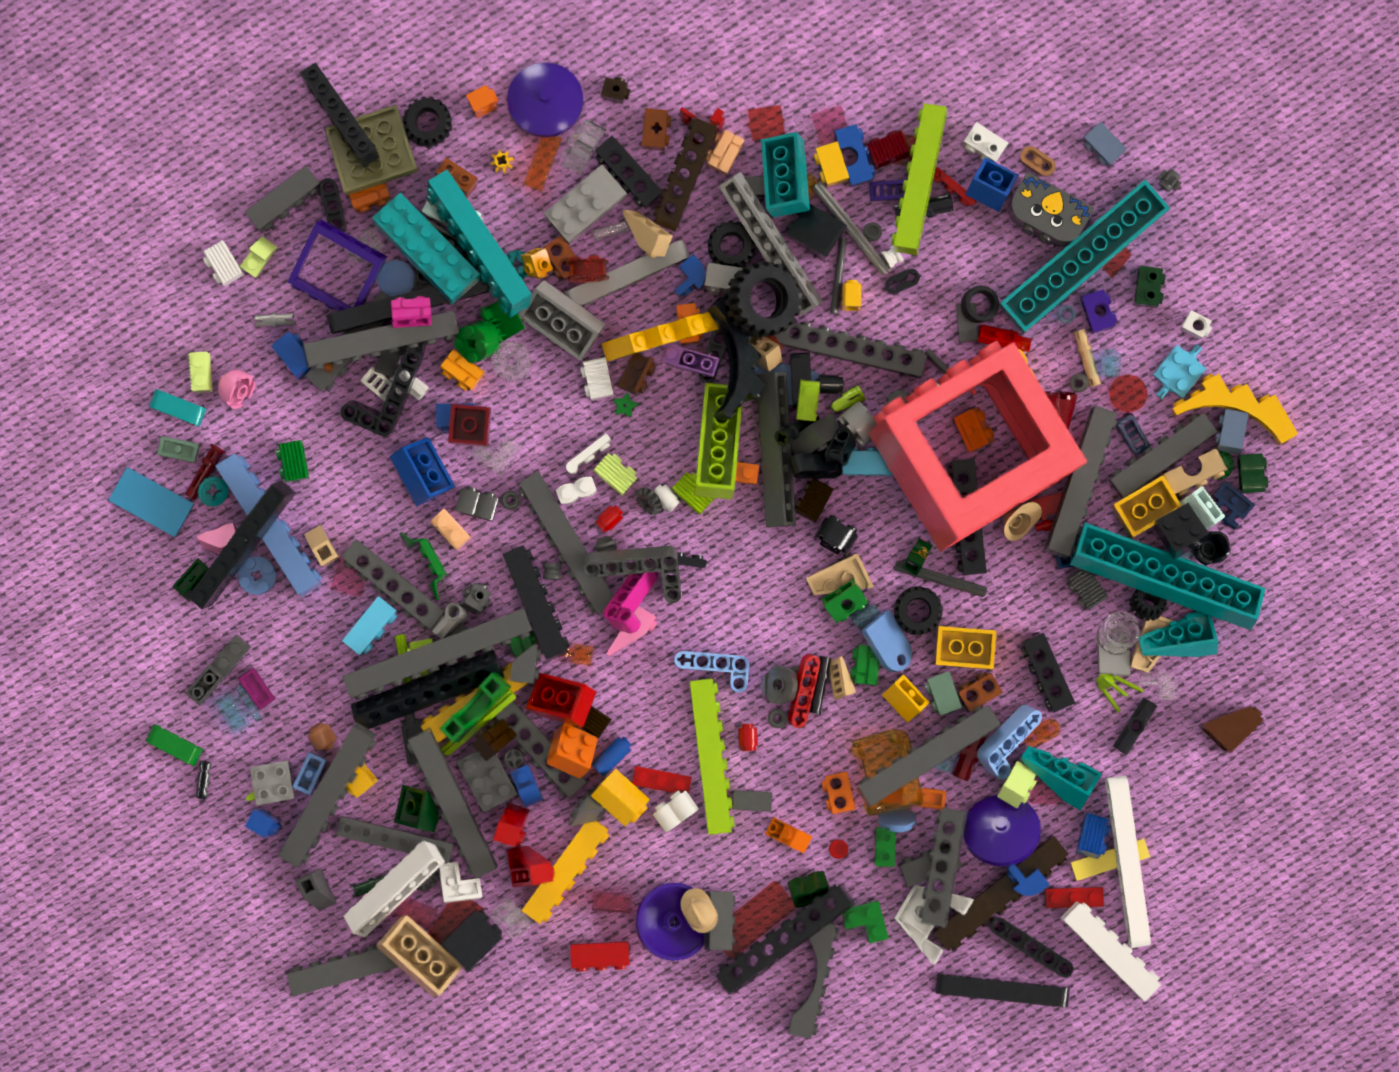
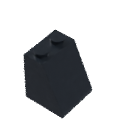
M809 203V211L796 213L798 215L796 221L791 220L785 229L788 231L786 237L824 262L848 225Z
M477 908L442 939V945L467 972L502 939L501 933L503 931L495 923L492 925L487 920L490 917L482 909L479 911Z

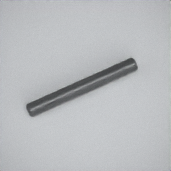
M899 560L896 562L895 571L915 576L901 568L904 562ZM909 564V566L912 567V568H917V567H918V566ZM921 568L917 576H915L984 597L987 592V587L925 568Z

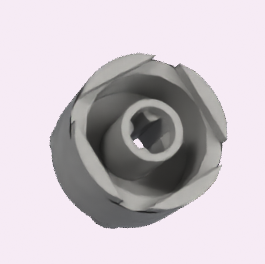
M858 401L837 420L843 427L846 426L850 430L858 445L863 447L872 440L868 433L877 424L873 419V415L871 416L867 412L868 409Z

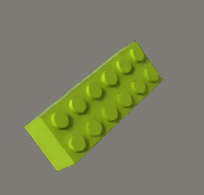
M705 383L694 496L733 499L742 406L734 410L736 413L729 420L724 419L718 422L714 417L723 402L728 385Z

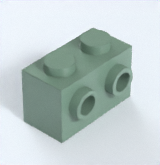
M950 672L926 679L927 683L924 685L927 694H931L934 701L931 702L934 713L938 712L940 716L962 708Z

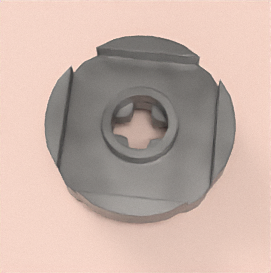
M786 666L771 667V670L765 673L762 680L764 695H767L768 701L773 704H786L789 701H793L796 698L798 687L797 673ZM782 682L781 689L777 687V684Z

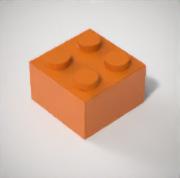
M564 722L553 734L546 764L581 779L591 768L598 738Z

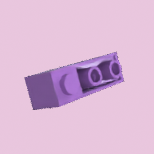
M670 343L665 345L660 359L665 365L712 377L715 375L720 358Z

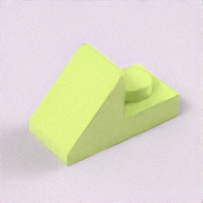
M262 236L249 248L251 252L240 267L257 278L278 247Z

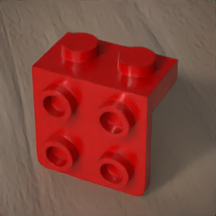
M683 107L679 110L680 117L682 118L681 121L689 126L692 118L695 119L697 117ZM719 108L716 109L710 120L719 123L718 132L725 124L724 111Z

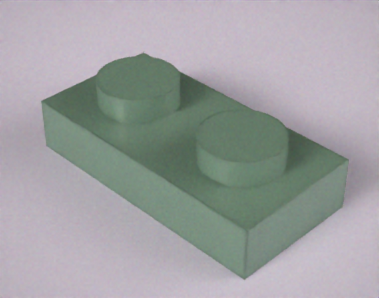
M161 436L157 455L196 463L200 445Z

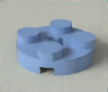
M260 556L247 558L238 571L240 586L246 592L254 595L268 592L273 588L277 579L274 565L268 559ZM257 570H260L262 579L258 578L257 581H254L251 573H256Z

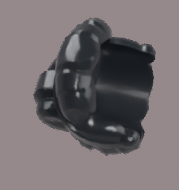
M1209 531L1207 542L1194 548L1195 559L1203 565L1217 564L1224 561L1230 555L1231 550L1226 534L1220 531Z

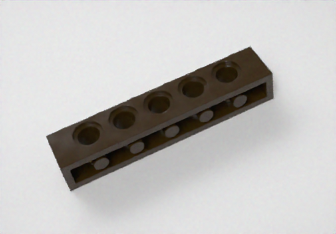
M701 115L691 119L688 129L691 131L689 136H685L682 141L681 147H684L683 151L676 156L674 164L677 166L675 171H671L668 176L667 182L670 183L667 189H663L660 199L663 201L661 206L657 205L653 216L656 217L654 223L672 231L677 230L719 123ZM695 133L702 134L704 140L702 142L696 141ZM688 151H694L696 159H690L687 155ZM682 168H686L689 171L688 177H684L681 174L680 170ZM674 186H680L682 194H676L673 189ZM667 203H672L675 206V211H669Z

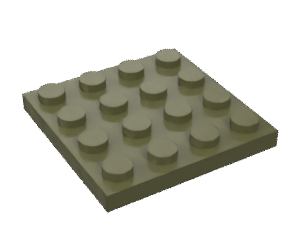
M397 104L355 118L375 146L379 155L377 160L364 168L335 126L332 125L324 128L345 196L418 172Z

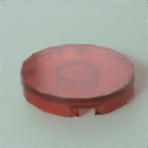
M1130 374L1115 379L1109 390V397L1113 406L1125 413L1135 412L1140 409L1146 402L1148 395L1143 380Z

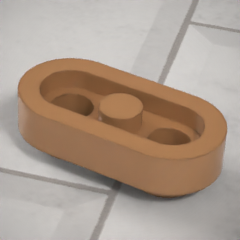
M1027 146L1022 150L1020 160L1024 165L1043 177L1053 174L1056 165L1052 158L1033 146ZM1027 154H1032V155H1033V159H1032V160H1028V159L1026 158V155H1027ZM1047 164L1049 169L1047 171L1043 170L1042 165Z

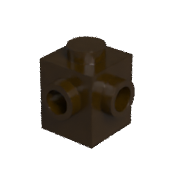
M606 77L601 99L624 104V100L629 99L631 89L628 88V83L623 78L614 77L612 79Z

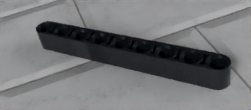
M480 279L459 300L488 293L490 287ZM434 286L333 312L327 314L326 317L331 334L392 319L391 300L399 297L405 299H414L417 296L430 298L431 308L449 302Z

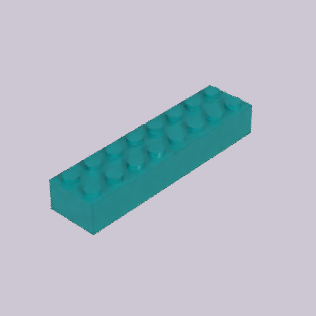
M445 170L428 180L426 198L429 204L436 207V213L440 220H444L448 225L447 230L450 235H455L459 248L469 256V263L473 267L476 266L480 279L490 287L489 292L492 297L499 300L502 312L504 314L507 313L511 318L529 307L532 293L449 171Z

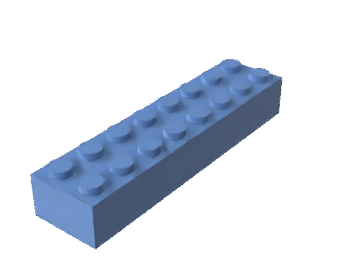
M234 453L217 464L216 468L248 516L266 490L259 487L258 484L261 482L256 474L248 470L250 465L245 457ZM278 517L262 539L297 594L304 597L321 586L320 580L323 578L317 569L311 568L310 564L312 561L307 553L300 551L299 548L302 546L296 537H291L289 532L292 530L287 522Z

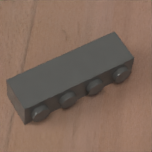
M305 165L245 212L260 232H267L275 226L274 222L278 219H285L290 214L289 211L291 209L301 207L305 203L304 199L319 193L320 183Z

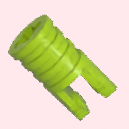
M857 385L851 388V390L842 393L841 397L833 401L830 407L833 411L838 412L847 407L849 409L858 401L864 402L866 399L862 390Z

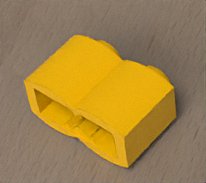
M846 280V283L842 286V311H860L862 284L858 283V280Z

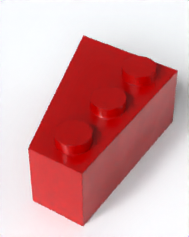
M507 803L504 814H502L498 822L493 840L513 847L522 844L526 836V832L523 830L530 809Z
M521 846L506 849L512 887L554 882L555 871L553 866H551V862L531 847Z

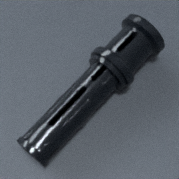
M798 420L795 423H788L784 429L775 432V440L780 446H786L790 443V440L797 439L802 430L816 421Z

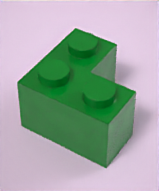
M878 900L854 906L842 914L846 930L865 925L870 944L889 939Z

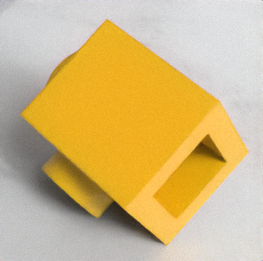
M535 248L521 255L524 264L523 268L528 277L540 279L547 276V272L553 270L546 248Z

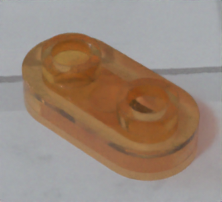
M1048 719L1039 723L1024 739V742L1028 746L1036 747L1055 738L1060 733L1059 723L1054 719ZM1049 725L1054 726L1053 732L1047 730ZM1033 733L1037 735L1035 741L1030 739V735Z

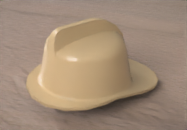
M1028 502L1004 515L1003 531L1008 540L1017 541L1023 538L1038 522L1042 514L1039 504Z
M699 888L688 890L681 899V909L687 922L693 930L699 933L711 931L716 926L718 914L709 896Z

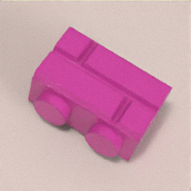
M417 296L414 299L399 297L391 300L393 328L432 325L430 298Z

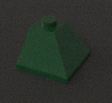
M402 785L394 823L435 832L439 812L430 792Z

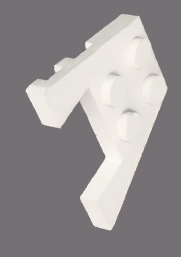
M914 885L895 919L915 941L919 949L928 957V960L935 965L944 949L928 940L935 925L921 923V918H919L920 908L924 907L925 899L922 898L923 891L927 887ZM952 894L950 907L965 915L974 900ZM933 900L931 902L932 910L937 911L940 908L939 901Z

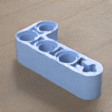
M680 651L675 655L674 662L678 668L731 673L730 685L733 691L740 693L747 688L749 661L744 656ZM681 655H685L687 659H691V655H695L693 660L694 667H690L691 662H685L682 666L677 659L681 658ZM704 656L707 658L708 663L705 667L697 665L698 657ZM718 658L726 659L727 665L725 668L720 669L716 666ZM738 659L744 660L746 662L745 669L738 670L735 667V662ZM740 678L744 681L745 685L742 689L734 687L733 682L735 679Z
M1028 705L1020 706L978 749L977 757L988 773L1002 780L1010 775L1011 767L1005 758L1039 725L1042 720L1040 711Z

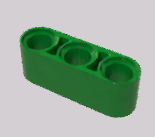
M157 724L153 725L145 740L147 743L192 766H195L203 751V748L195 746V744L182 737H178V735L165 728L162 729Z

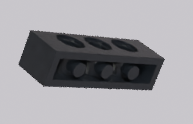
M610 136L595 150L597 154L596 160L601 165L606 164L610 169L608 172L615 180L618 178L622 182L620 186L627 194L631 192L635 198L633 200L640 208L643 206L647 209L660 198L663 191L613 136ZM614 155L620 157V162L617 164L610 162V158ZM624 170H631L633 175L630 178H625L622 175ZM642 183L646 186V189L643 192H638L635 190V186Z
M1042 633L1021 642L1022 647H1020L1024 658L1028 657L1031 663L1028 665L1029 670L1038 679L1036 685L1039 692H1044L1046 697L1044 703L1047 710H1052L1055 713L1075 704L1045 634ZM1035 651L1043 653L1044 658L1042 661L1039 662L1034 659ZM1044 668H1048L1051 671L1049 679L1042 677L1041 673ZM1052 686L1059 688V695L1056 697L1051 696L1049 692Z

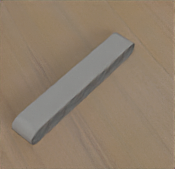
M683 240L669 245L665 257L656 256V258H652L647 255L570 289L563 294L581 307L595 302V299L600 300L611 295L613 291L617 292L628 287L631 283L633 285L646 279L648 275L651 277L664 271V268H671L681 263V260L686 261L690 255Z

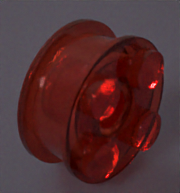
M590 255L588 259L570 257V261L566 262L570 270V276L567 277V281L577 283L606 281L609 279V276L606 275V265L609 264V261L605 260V258H600L599 255Z

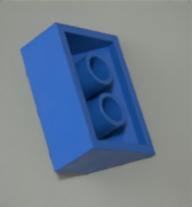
M429 437L404 446L389 456L416 507L455 488Z

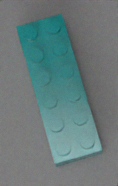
M401 192L372 217L373 225L451 305L480 281V274Z

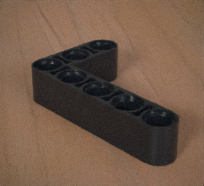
M414 347L404 353L381 412L351 400L341 408L342 418L380 436L391 434L397 426L424 357L422 350ZM409 354H415L417 356V361H412L409 357ZM403 370L409 372V379L403 376ZM396 388L402 389L403 396L396 393ZM389 405L395 406L396 413L389 410ZM347 407H352L355 411V414H350L347 410ZM365 414L372 417V422L366 421ZM382 422L388 423L390 429H384L382 426Z

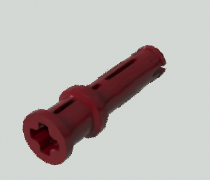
M212 443L206 457L202 458L203 464L184 493L194 500L198 495L199 484L208 478L211 471L216 468L221 456L226 453V451Z

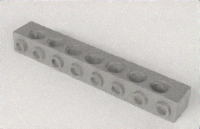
M738 173L721 184L719 188L765 260L773 262V264L782 265V270L788 269L792 273L790 275L791 278L795 277L798 283H796V286L801 288L802 292L799 294V298H802V305H798V308L801 310L800 315L802 316L817 307L823 300L742 173Z

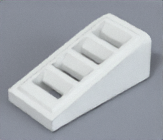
M372 366L360 381L385 401L392 382L384 375L375 372V368ZM376 374L377 377L369 384L368 381ZM382 379L383 382L375 389L374 386ZM388 384L389 387L381 394L380 391ZM396 388V393L401 395L402 391Z

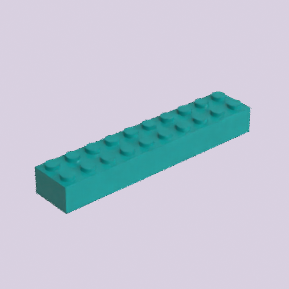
M1145 179L999 304V307L1024 335L1166 214L1170 207Z
M1084 523L1081 533L1075 543L1076 548L1071 557L1070 565L1251 630L1258 621L1266 588L1182 557L1173 559L1168 552L1091 524Z

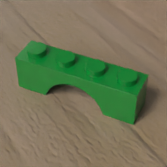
M491 673L479 686L474 697L461 710L453 714L441 726L440 730L452 742H460L511 686L498 673Z

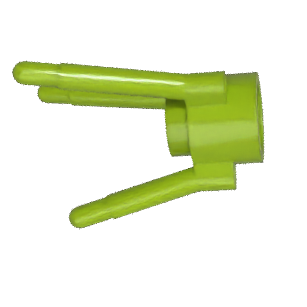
M1100 674L1095 680L1098 683L1097 687L1104 693L1117 712L1121 710L1105 687L1109 689L1112 686L1124 697H1127L1128 694L1114 683V679L1141 693L1143 692V689L1117 675L1113 677L1110 674Z

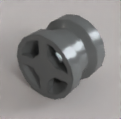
M543 564L545 569L544 580L562 579L560 574L562 564Z
M511 749L506 752L504 761L508 767L518 768L523 764L524 756L521 751Z

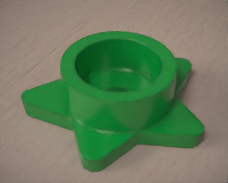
M626 393L622 399H614L618 406L615 414L624 413L628 417H632V409L638 406V403L630 399L629 393Z

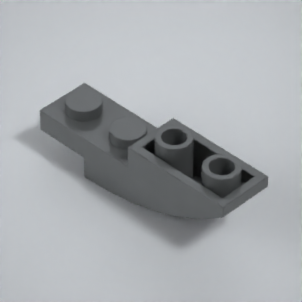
M238 634L235 635L185 694L200 706L241 662V659L251 646Z

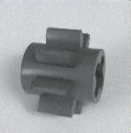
M1169 169L1168 172L1163 170L1158 177L1161 180L1158 185L1166 192L1176 191L1182 184L1179 181L1181 176L1173 169Z

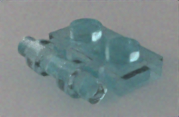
M242 685L236 688L239 694L238 697L235 698L232 692L214 702L234 735L251 725L247 719L250 716L254 718L255 722L262 718L258 712L260 710L254 705ZM242 701L248 708V711H246L245 713L239 705V703Z

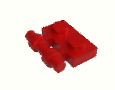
M1063 492L1029 500V502L1039 504L1042 509V523L1035 524L1037 532L1042 530L1044 532L1050 531L1054 520L1048 521L1047 516L1056 514Z

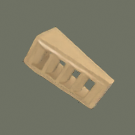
M843 656L831 660L829 673L834 699L837 700L855 693L856 690Z

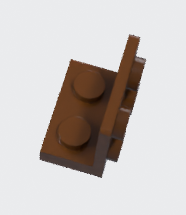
M637 353L633 354L617 387L637 397L639 393L643 394L648 385L647 377H652L656 369L654 358L650 357L647 359Z

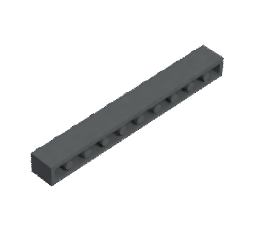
M521 609L342 677L350 698L355 697L356 700L367 697L366 693L374 691L375 694L385 690L384 686L392 684V687L402 684L405 678L410 677V680L421 677V672L428 670V673L439 670L440 665L446 664L448 667L458 663L457 659L464 657L467 660L475 657V652L482 650L483 653L493 650L494 645L501 644V646L512 643L511 639L519 637L520 640L529 637V632H532L533 629L526 610Z

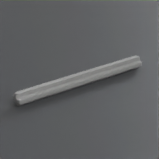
M821 182L813 186L814 192L836 219L848 225L845 230L880 274L885 275L889 272V266Z

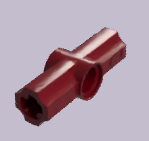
M987 735L960 751V758L953 776L967 782L969 781L975 763L979 760L977 757L978 749L984 744Z

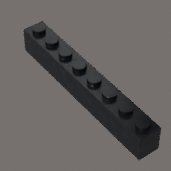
M283 480L272 483L188 596L201 610L212 606L296 494Z

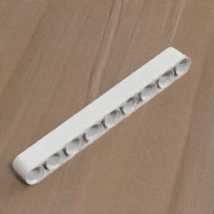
M1126 775L1106 778L1105 784L1128 944L1130 948L1149 946L1151 940L1129 784Z

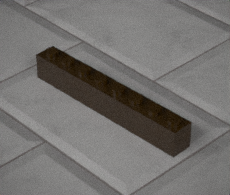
M1051 836L1035 849L1028 858L1015 866L1024 877L1038 869L1046 878L1052 873V867L1056 864L1059 867L1067 861L1066 856L1069 854L1056 837ZM1005 873L973 899L974 901L965 915L957 912L948 919L947 927L939 926L933 931L934 935L947 951L950 949L955 951L962 945L960 941L965 937L970 939L977 933L975 929L980 925L984 927L992 921L991 916L995 913L1001 914L1007 909L1006 904L1010 901L1014 903L1022 897L1021 894L1012 888L1018 882L1015 881L1013 883Z

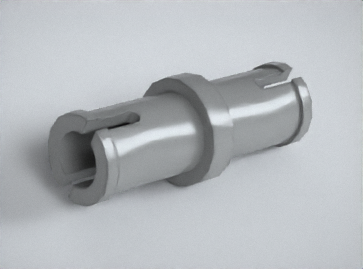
M273 312L272 315H255V320H263L255 322V326H272L277 328L280 325H294L295 320H287L295 318L294 313L277 314Z

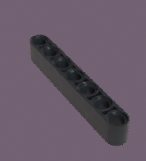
M937 974L935 993L1067 1008L1070 988Z

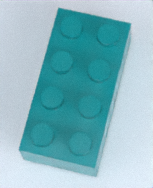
M798 132L761 139L766 210L773 218L809 211L805 143Z

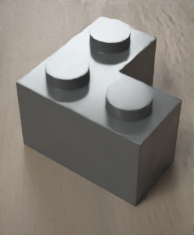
M832 413L802 430L797 439L791 440V450L795 455L801 453L817 454V450L821 452L829 446L828 443L830 444L837 429L841 428L840 424Z

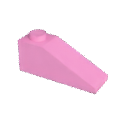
M638 606L634 614L641 622L640 628L634 633L620 631L606 654L612 656L647 634L648 631L652 632L658 623L655 621L657 617Z

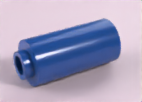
M618 736L592 761L593 767L604 777L632 751L629 748L632 744L625 737L621 739Z

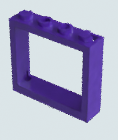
M319 220L315 223L287 282L292 284L294 289L308 293L310 298L324 302L325 306L330 309L341 311L352 308V306L298 277L318 234H321L374 264L354 307L365 304L388 256L324 220Z

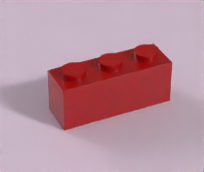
M629 941L570 945L571 968H576V972L587 971L589 967H595V971L607 970L609 966H614V970H622L630 965Z

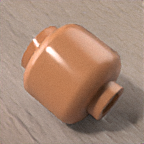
M320 722L309 729L308 739L315 750L327 752L334 747L333 743L337 737L329 724Z

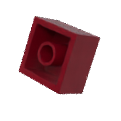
M451 404L448 443L488 447L492 408Z

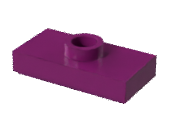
M255 668L250 669L238 678L259 710L276 699Z

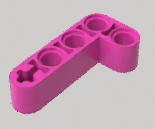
M658 571L628 575L603 611L604 617L614 629L626 633H634L640 628L641 622L634 612L658 579Z

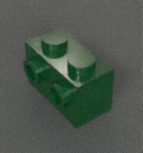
M1140 266L1138 268L1134 306L1157 308L1159 304H1162L1163 293H1160L1161 285L1165 284L1166 274H1163V268Z

